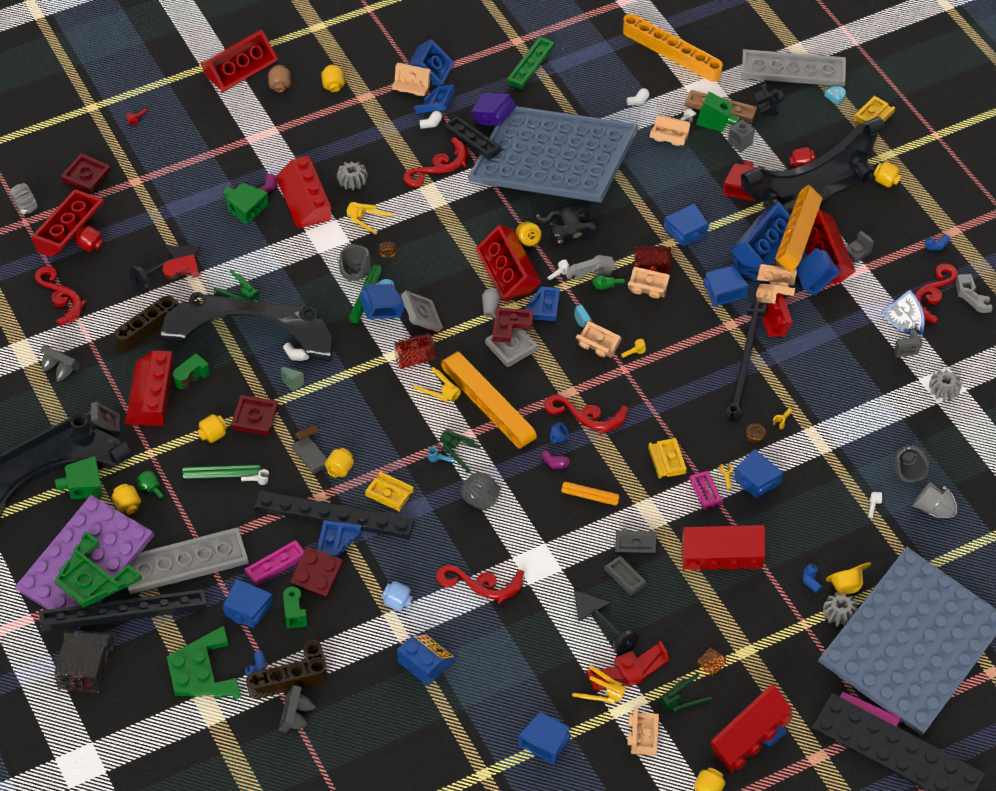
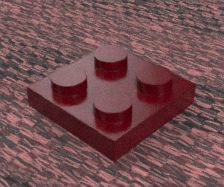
M80 153L60 176L61 181L91 194L110 173L111 166Z
M241 395L231 423V430L269 436L279 406L278 401Z
M306 546L290 583L296 587L328 598L344 561Z

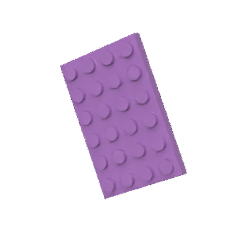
M90 495L15 588L47 610L80 606L79 603L56 586L54 580L66 561L73 555V550L81 542L84 532L90 533L100 544L87 558L112 578L128 564L131 565L154 537V533Z

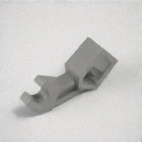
M597 255L591 260L570 266L565 274L567 279H571L575 275L576 280H580L584 275L592 271L594 275L610 276L616 266L612 257Z
M958 275L956 280L958 297L966 300L976 311L981 313L991 312L992 305H986L989 304L990 297L978 295L975 292L976 286L972 275Z

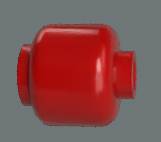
M809 147L793 150L792 157H789L791 168H798L814 161V151L810 150Z
M89 225L81 227L75 235L77 246L87 252H93L95 249L99 250L103 244L101 240L102 233Z

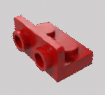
M783 294L776 295L775 304L770 303V306L767 307L766 317H761L769 337H785L793 323Z

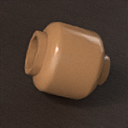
M282 65L274 66L268 73L269 87L276 92H284L291 85L290 71Z

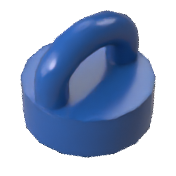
M558 422L551 427L550 441L552 443L564 442L569 438L568 429L563 423Z

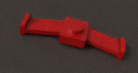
M659 641L654 647L638 658L631 651L614 658L616 667L599 670L615 681L622 683V686H633L642 682L644 678L669 661L668 652L663 643ZM586 670V676L594 690L607 689L590 680V677L593 676L608 684L610 682L594 671Z

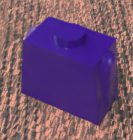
M482 93L471 112L478 125L500 126L516 106L510 94Z

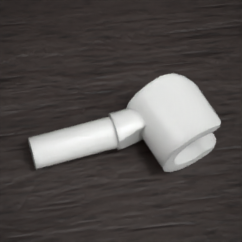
M689 108L684 112V117L680 120L693 122L692 117L697 113Z
M562 260L558 263L559 269L547 277L549 281L561 273H566L569 268L567 260Z
M262 469L258 475L241 476V481H258L259 484L265 485L268 482L269 471Z
M882 492L871 493L869 518H873L876 504L882 503Z

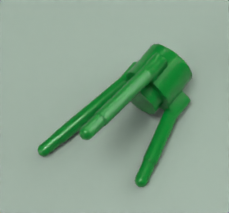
M230 270V273L243 285L240 290L241 297L218 288L213 289L215 292L231 298L257 300L260 294L239 273L236 274L233 270Z

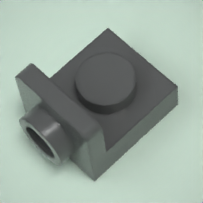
M860 231L857 239L846 247L850 259L855 263H858L872 253L874 241L869 235Z
M913 329L911 330L910 338L897 340L894 351L896 358L918 355L919 348L922 346L921 336H918L916 330Z

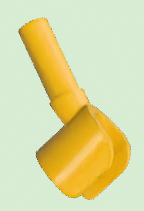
M644 339L636 340L634 343L635 347L622 353L621 356L624 358L636 352L638 354L645 353Z
M789 408L783 415H776L773 418V425L776 422H781L779 428L783 429L785 420L791 414L792 409Z
M730 463L727 464L728 471L726 472L723 469V464H721L719 472L724 475L727 490H731L730 472H732L733 467Z

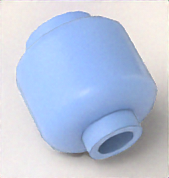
M393 581L391 584L388 583L381 596L384 599V605L396 611H401L403 607L408 608L413 597L410 596L411 589L397 581Z

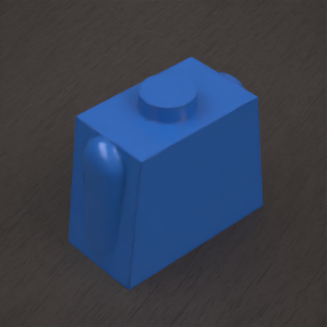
M695 203L664 219V230L683 247L706 236L709 229L708 222Z
M817 248L796 267L803 289L814 296L841 273L825 250L820 251Z
M733 265L706 273L703 284L713 307L747 297L748 284Z
M392 284L365 285L364 290L361 291L360 300L367 319L401 317L405 309L404 302Z
M756 449L734 469V480L740 484L742 489L747 490L756 499L782 483L783 472Z
M236 579L227 599L223 603L222 609L225 611V616L231 618L234 622L255 628L273 606V597L269 592Z
M539 712L519 734V746L555 765L571 738L569 727L562 724L557 718H551Z

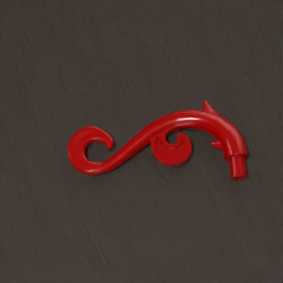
M453 137L451 142L456 150L454 154H458L453 162L449 163V157L446 154H437L433 158L434 167H421L406 171L403 177L405 184L412 188L420 187L424 182L423 173L441 174L454 171L461 165L466 167L468 152L465 144L459 141L457 137ZM415 173H420L418 179H412L411 176Z
M940 264L937 266L935 274L941 281L927 284L916 291L914 295L920 304L925 295V299L929 304L940 303L942 293L937 288L948 285L956 280L958 272L954 266L950 264ZM947 272L951 274V277L943 280L944 276L942 273ZM922 306L925 322L929 321L936 324L938 317L932 315L927 310V307Z
M51 266L39 268L35 273V280L40 285L56 291L52 294L53 304L57 307H63L68 303V298L73 302L72 309H68L63 317L56 320L58 326L74 322L80 316L87 300L82 301L74 290L66 286L43 281L42 277L44 275L51 276L49 278L50 282L56 280L57 271Z
M558 394L549 396L544 403L545 410L550 415L562 414L565 411V406L556 408L553 404L555 402L564 403L582 425L592 430L600 431V435L620 427L626 420L628 407L622 406L614 417L608 418V421L597 422L596 420L601 416V410L595 405H587L580 412L568 399Z
M445 565L439 568L436 573V580L442 587H452L458 583V577L447 579L445 575L446 573L454 572L475 593L487 599L498 600V604L520 591L524 583L523 577L525 572L517 570L516 576L512 578V581L505 584L507 587L500 590H490L497 583L494 574L489 572L481 573L475 582L465 572L453 565Z

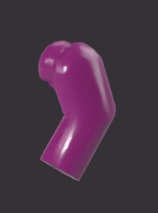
M269 173L264 178L265 185L258 188L267 193L275 190L277 182L276 176L273 173Z
M548 450L541 454L542 459L552 469H563L570 464L568 457L553 456Z

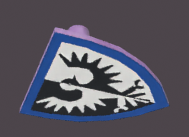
M911 290L907 291L881 312L885 319L897 329L907 333H911V330L915 329L917 334L923 335L925 325L924 312L920 302Z

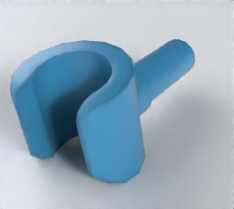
M434 446L429 447V452L431 453H427L429 461L436 462L439 459L454 463L455 458L439 454Z

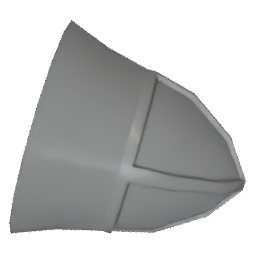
M931 482L927 484L911 506L937 518H950L957 515V504L951 491L943 486L945 490L942 492Z

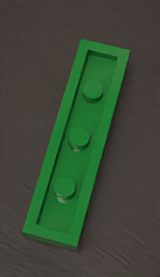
M539 37L507 78V84L522 90L553 50L555 42Z

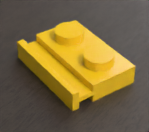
M874 96L854 115V120L861 124L875 117H880L885 122L894 113L895 107L888 106V103Z
M676 438L657 441L656 444L649 443L648 448L658 478L686 474L687 469Z
M379 472L377 478L375 477L366 489L365 496L400 512L411 493L413 494L414 487L383 472Z

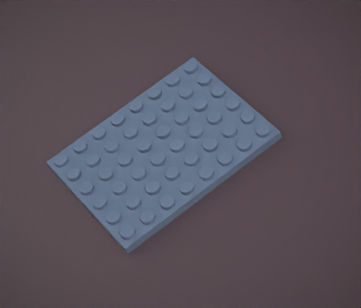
M516 106L500 126L495 127L490 136L492 141L501 146L502 152L490 160L480 155L468 179L469 182L602 203L638 131V124Z
M906 547L825 650L818 662L883 709L901 718V722L923 736L995 638L996 609Z

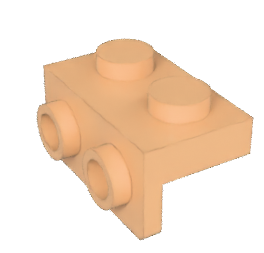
M397 63L392 89L425 96L430 87L431 70Z
M657 115L655 125L650 132V138H654L658 142H671L675 146L684 145L688 139L691 123Z
M774 262L772 265L761 264L758 269L757 280L794 285L797 270L795 268L793 271L788 272L779 262Z
M634 267L631 279L628 282V288L635 294L647 293L652 298H665L670 275Z
M782 282L759 284L756 291L757 302L775 304L777 294L794 296L795 288H790L788 283Z
M590 321L587 322L581 335L577 334L576 336L581 347L587 350L592 348L596 350L595 353L603 358L605 356L612 358L622 340L621 336Z
M634 707L633 714H629L628 726L632 727V733L628 732L627 745H631V754L657 756L659 714L638 713V707Z

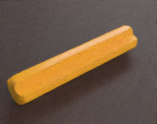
M564 482L561 492L614 506L619 502V495L569 482Z

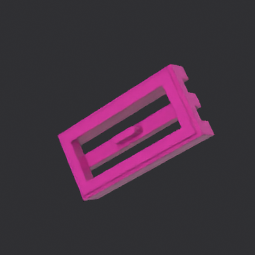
M708 471L689 477V481L703 510H707L708 507L714 508L717 504L718 506L722 505L723 501ZM702 477H705L706 482L715 498L714 500L712 499ZM696 479L698 480V482H699V484H700V486H701V488H702V490H703V492H704V494H705V496H706V499H705V497H704V495H703V493H702V491H701V489H700V487H699V485H698Z

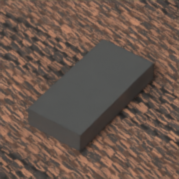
M309 436L292 444V449L312 474L326 468L325 462L327 458Z
M621 556L605 565L604 570L630 596L646 586L647 582Z

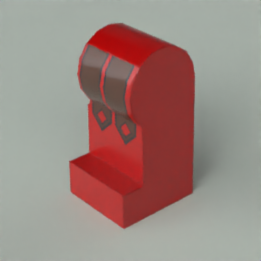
M194 254L169 260L163 265L164 276L171 281L187 274H192V278L200 276Z

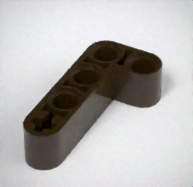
M171 296L161 297L115 330L118 349L128 351L162 328L165 315L180 303Z
M315 640L306 642L303 646V661L250 673L246 678L249 696L259 699L289 692L293 685L302 689L324 683L327 680V665L321 644Z

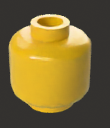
M329 65L322 71L321 77L325 89L337 92L344 86L345 79L341 68L336 65Z
M888 161L879 163L874 172L876 182L888 188L893 184L897 185L901 178L899 167Z
M523 222L516 228V236L520 243L525 246H534L541 239L540 228L532 222Z
M212 414L199 422L200 430L197 433L203 441L207 440L210 443H214L225 436L227 425L220 415Z
M344 448L335 449L331 452L325 462V467L330 476L337 478L345 477L354 464L351 452Z
M122 484L113 490L114 493L111 499L117 511L130 515L138 510L137 507L140 505L141 499L134 486Z
M713 768L701 770L693 787L695 791H722L725 786L724 775Z

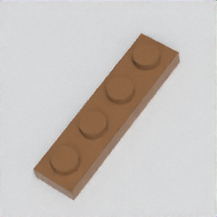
M690 90L685 106L701 110L707 94ZM725 99L733 104L731 114L739 116L740 121L743 120L752 124L757 107Z

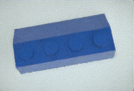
M779 201L762 212L730 251L744 265L757 269L760 268L761 264L772 265L776 260L775 257L791 215Z

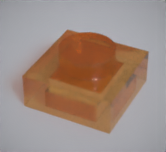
M710 647L697 660V665L711 676H714L726 664L727 659Z

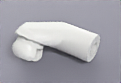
M643 88L639 90L636 97H627V106L644 104L649 97V91Z
M434 111L429 119L419 120L420 129L436 127L442 119V113Z
M290 342L283 346V349L292 361L309 359L306 350L295 349Z

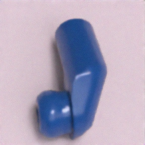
M944 234L938 241L929 237L925 240V247L928 250H942L950 242L951 238L947 234Z
M808 564L803 570V582L817 594L823 586L815 580L817 567L814 564Z
M263 651L254 653L255 664L250 665V668H246L245 673L247 676L250 673L266 669Z

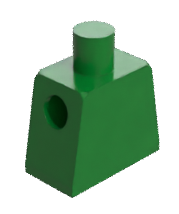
M708 91L696 125L723 131L726 123L734 126L738 123L740 117L730 113L733 107L732 103Z
M245 183L240 184L235 190L228 186L223 192V195L227 197V209L245 225H248L269 205L267 192Z
M95 456L66 465V477L55 479L57 491L69 489L71 499L89 498L90 495L95 498L103 497Z

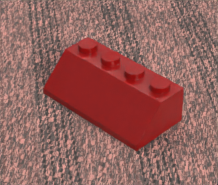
M259 30L204 60L200 65L207 78L224 92L276 62L278 58L263 30Z
M309 155L292 159L276 175L296 228L299 229L332 220L331 205Z
M74 189L31 236L36 251L49 257L61 251L104 203V199Z
M819 210L804 251L808 256L816 248L820 251L825 250L841 271L828 284L843 282L856 270L833 217Z
M499 224L475 248L502 301L506 302L528 295L541 283L514 230Z
M151 351L136 361L125 424L164 426L174 370L172 351Z
M764 525L683 527L681 543L683 570L763 568L765 559Z
M771 684L711 740L714 756L731 773L736 769H741L749 756L756 755L766 740H772L777 734V730L781 726H787L792 720V708L774 684Z

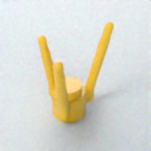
M351 202L347 208V215L351 217L350 221L356 222L377 235V231L360 221L359 218H363L365 212L389 217L394 216L392 213L374 210L377 209L375 205Z
M434 367L431 370L445 383L441 389L443 395L413 385L414 389L437 397L445 403L448 400L454 402L461 394V389L451 383L443 373Z
M590 665L589 669L610 682L608 684L593 676L590 677V680L607 688L605 695L609 697L579 693L572 694L573 697L614 704L615 701L620 703L626 687Z

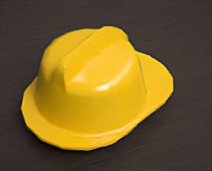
M868 562L850 570L832 574L826 578V581L832 582L839 595H842L844 592L846 595L854 594L863 585L862 571L868 568L871 563Z

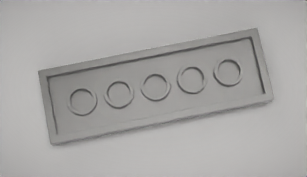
M743 49L742 79L845 87L846 57Z
M238 527L141 552L130 566L142 575V580L128 586L130 595L249 564Z

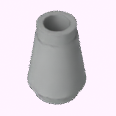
M487 289L482 294L483 312L487 318L495 316L496 307L500 300L497 290Z

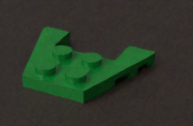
M87 531L84 532L81 542L73 550V555L66 561L54 580L56 586L82 607L95 603L142 580V575L129 564L112 578L88 559L87 556L98 548L100 544Z
M224 626L167 656L175 696L202 697V695H214L215 698H223V696H233V699L241 698L237 678L214 682L207 651L228 646Z

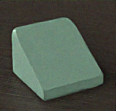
M286 367L281 368L282 381L291 390L295 391L304 385V374L302 372Z

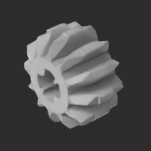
M352 160L350 163L344 162L343 166H339L337 173L340 186H344L346 190L348 188L352 190L354 188L360 189L361 185H365L368 177L365 166L360 165L359 161L353 163Z
M22 183L11 188V198L21 214H29L37 209L36 200L27 184Z
M947 369L944 372L938 370L937 373H933L931 381H929L931 395H936V399L942 398L943 401L946 399L952 401L954 397H958L962 388L960 376H955L954 371L949 373Z
M836 592L834 597L829 595L824 603V617L828 618L829 624L835 622L836 627L839 624L845 626L858 610V604L856 601H853V596L846 597L845 592L842 595Z

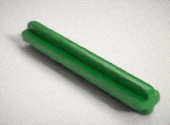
M373 265L371 267V272L368 274L361 291L364 290L365 285H376L382 272L381 266ZM361 291L349 315L351 323H358L364 311L360 300Z
M260 465L184 467L182 474L184 479L241 477L258 475L261 468Z

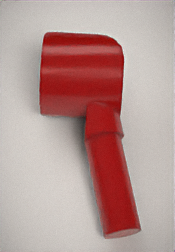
M145 108L137 114L128 113L126 118L129 120L126 123L137 125L139 118L147 113L148 110Z

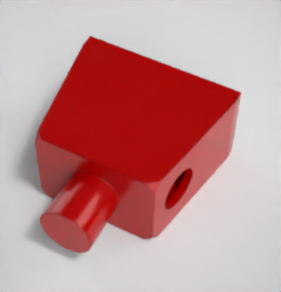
M746 160L743 162V165H733L724 182L723 195L755 201L741 187V174L756 168L753 167L751 161Z

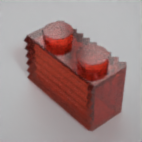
M635 246L634 267L671 274V247Z
M430 333L394 343L395 359L399 369L436 359V347Z

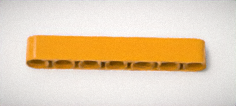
M628 14L624 17L623 34L709 81L716 82L721 79L723 63L719 59L634 14Z
M810 185L805 186L798 194L775 257L788 272L793 271L801 261L822 201V197Z
M455 352L441 361V366L445 373L516 447L521 449L537 438L533 427L460 352Z

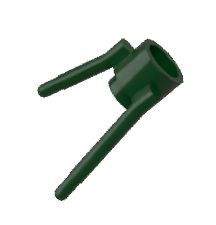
M450 429L444 430L440 437V442L443 443L442 448L448 451L467 472H470V468L451 448H456L460 441L478 449L481 446L476 444L475 440L457 434Z
M696 673L688 680L682 679L667 693L660 696L659 700L666 711L673 710L676 713L681 709L712 701L713 698L707 697L679 705L681 697L678 693L699 677V674Z

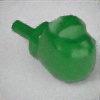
M597 275L592 280L593 286L598 290L613 288L615 284L625 283L624 279H614V277H605L603 275Z
M147 470L137 476L138 484L136 487L139 491L155 492L160 499L164 498V495L158 489L160 483L152 471Z

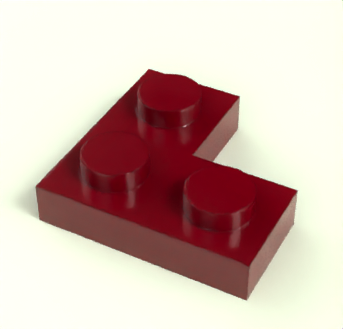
M496 307L492 341L511 343L513 328L532 330L534 310Z

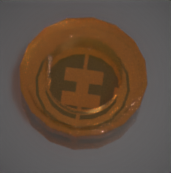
M383 242L379 245V254L383 257H393L397 254V245L393 242Z
M760 424L749 425L746 429V438L753 443L762 442L765 438V428Z

